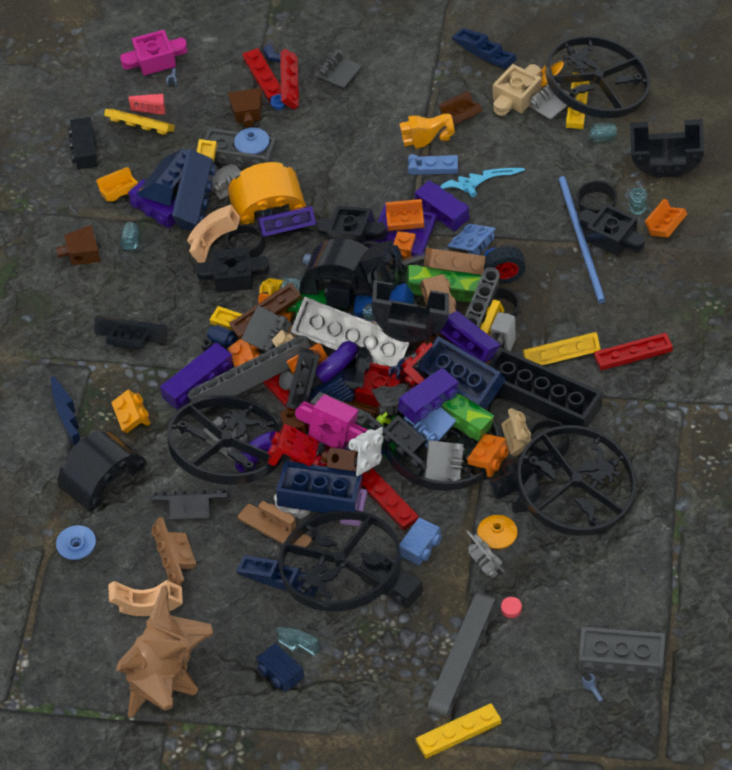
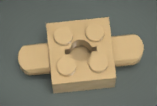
M512 64L493 84L495 114L505 116L511 109L522 114L528 108L531 97L542 90L541 69L539 66L530 64L524 70Z

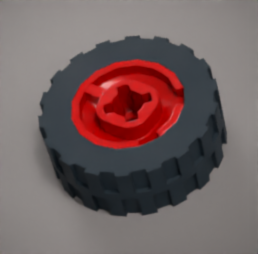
M502 246L497 249L495 248L485 258L484 269L491 267L499 271V284L512 283L522 277L526 271L523 253L516 247Z

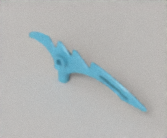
M499 168L484 170L482 172L483 175L470 173V178L459 176V182L450 180L443 183L440 187L442 189L457 187L464 192H468L473 198L477 195L475 188L484 180L494 176L512 175L525 169Z

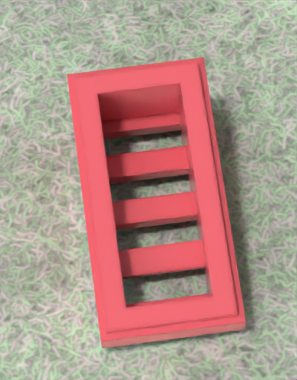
M163 94L129 96L131 111L165 114Z

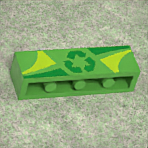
M418 265L408 266L405 283L414 295L423 296L419 286L423 279L444 274L445 279H448L450 283L449 291L451 297L453 296L455 301L471 303L482 276L474 273Z
M459 393L452 400H447L441 406L444 411L456 420L452 427L461 430L468 437L478 442L492 427L494 415Z

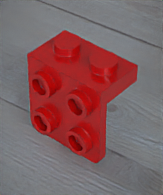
M431 342L421 344L415 351L417 355L414 358L410 356L401 365L403 367L401 372L406 376L404 380L411 387L425 380L412 366L433 346Z
M284 424L280 432H275L271 439L272 445L267 453L270 455L268 463L275 466L284 453L308 466H312L319 441L294 427Z

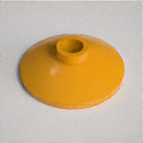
M563 61L551 65L553 76L560 72L564 65ZM546 65L541 70L542 87L548 84L545 75Z
M492 515L480 522L477 534L491 549H504L512 545L516 540L517 526L509 517Z

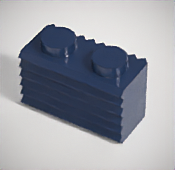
M341 371L327 383L324 382L313 388L310 398L313 400L319 392H322L340 401L349 403L354 399L356 389L344 384V372Z
M276 643L257 657L259 672L263 676L267 675L270 677L273 685L277 689L281 688L284 692H287L305 677L303 668Z

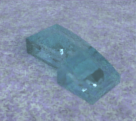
M278 627L276 629L277 640L294 651L300 646L314 656L320 651L319 640L312 635L292 628Z

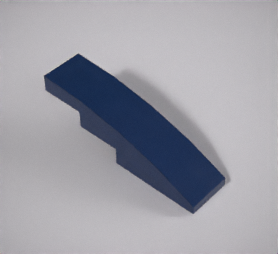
M462 28L452 36V39L460 46L498 67L506 69L517 60L515 54L504 51L501 44L489 41L488 36Z
M53 376L51 377L52 394L59 420L73 446H75L80 441V436L76 430L79 428L76 416L73 414L76 412L74 403Z
M243 556L236 570L237 574L287 591L281 578L278 560ZM284 566L285 578L300 593L302 590L301 586L305 581L298 582V575L302 577L306 575L301 573L299 568ZM313 586L308 593L305 592L303 595L314 597L318 588Z

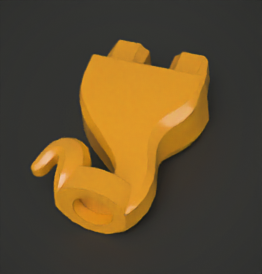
M442 114L434 118L408 116L409 121L400 123L404 146L414 145L415 149L428 145L442 127H445L439 135L442 141L450 140V136L455 133L451 114Z

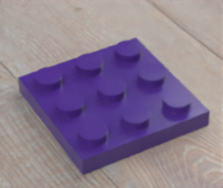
M384 204L378 222L385 224L387 236L382 241H370L382 243L392 240L394 244L397 231L416 234V239L412 249V256L423 253L435 226L437 214L423 211L424 228L388 231L386 205Z

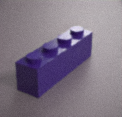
M216 342L160 386L162 398L176 410H179L182 406L189 403L188 393L190 390L231 370L234 366L232 354Z

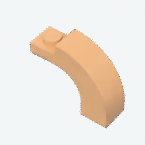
M232 205L222 207L206 216L189 235L187 240L191 245L189 252L198 263L205 262L211 244L218 237L227 232L237 230L240 216Z
M166 580L154 588L137 590L113 581L109 584V602L118 605L119 612L133 616H150L162 586L166 585L168 587L169 611L183 604L182 587Z

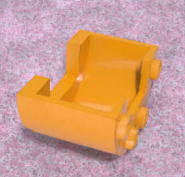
M267 162L251 166L241 171L237 179L233 178L228 187L230 203L240 216L238 225L255 223V211L281 207L289 204V210L306 207L295 171L291 167H284L282 163Z

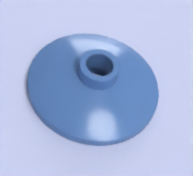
M247 128L236 135L234 145L239 152L259 154L268 147L269 136L262 129Z
M81 525L64 529L56 540L58 553L69 560H79L87 557L96 545L93 531Z

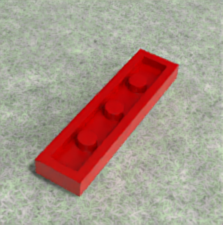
M258 48L242 53L245 63L268 102H271L270 99L273 96L281 94L279 82Z
M284 49L280 52L281 102L295 110L299 106L298 56Z
M662 333L595 351L594 358L600 371L672 352L673 346L667 333Z

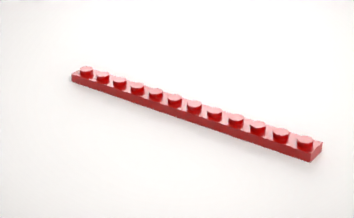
M280 373L264 381L263 384L286 407L289 390H284L280 387L279 377L282 374ZM304 422L305 428L309 431L310 424ZM319 442L327 451H329L330 448H333L322 442ZM373 468L370 469V473H363L361 487L367 490L370 497L403 531L416 523L419 516Z

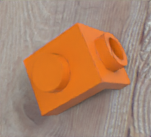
M397 231L393 245L399 247L401 259L412 256L416 234Z

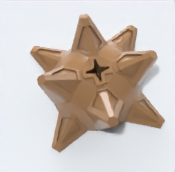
M166 585L161 587L150 618L146 622L147 628L143 635L137 637L135 644L117 664L116 670L125 673L126 680L130 683L129 690L131 692L128 717H133L146 699L165 711L173 707L172 690L189 695H195L198 692L196 684L187 671V662L190 659L191 650L213 634L212 626L209 623L171 616L168 605V587Z

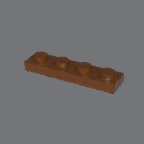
M291 282L230 322L229 325L238 338L241 339L257 306L279 315L303 298Z

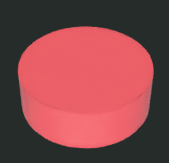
M508 597L502 601L501 612L505 617L516 618L521 614L522 605L519 599Z

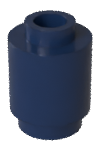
M212 325L207 332V338L212 343L217 342L224 348H228L236 342L235 332L223 326Z

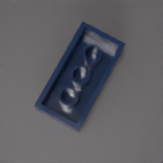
M439 336L417 367L422 375L427 378L439 369L444 368L458 381V393L485 410L506 380L501 372Z

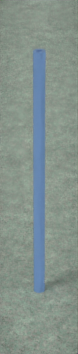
M561 176L558 180L598 303H604L605 297L582 227L579 226V218L566 178Z

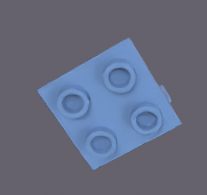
M469 224L464 227V230L458 236L453 238V241L447 247L466 250L467 254L479 255L494 240L495 234L493 232L496 228Z
M441 407L438 410H433L425 419L419 420L415 424L406 416L404 417L405 422L426 439L425 446L427 448L429 440L439 441L456 422Z

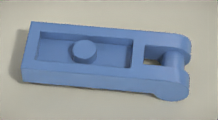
M411 154L408 156L409 174L458 173V155L417 156Z

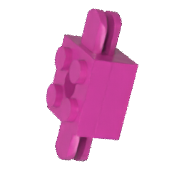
M165 30L132 38L134 51L121 54L120 59L123 69L129 70L140 67L143 76L176 67L174 57L187 53L186 40L184 38H177L169 41Z
M323 395L315 405L304 401L295 411L297 419L310 424L309 436L333 448L345 449L351 439H355L358 435L366 433L368 430L356 424L358 409L327 395Z

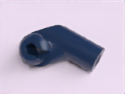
M270 44L265 45L263 53L266 59L281 63L280 54L275 53L274 47Z

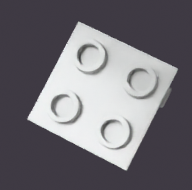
M383 427L377 430L369 429L366 433H362L349 441V448L358 452L356 476L380 464L382 458Z

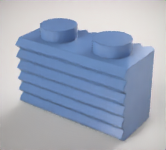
M419 517L405 538H403L401 544H399L401 557L408 561L410 560V562L418 566L421 565L423 560L427 561L431 555V549L434 546H438L441 542L440 527Z

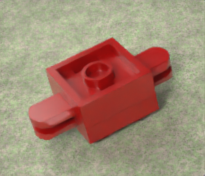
M370 362L369 371L364 373V386L355 390L356 401L375 407L380 406L371 389H377L380 386L393 387L398 384H405V375L400 370V380L396 379L397 374H393L390 378L389 369L391 367Z

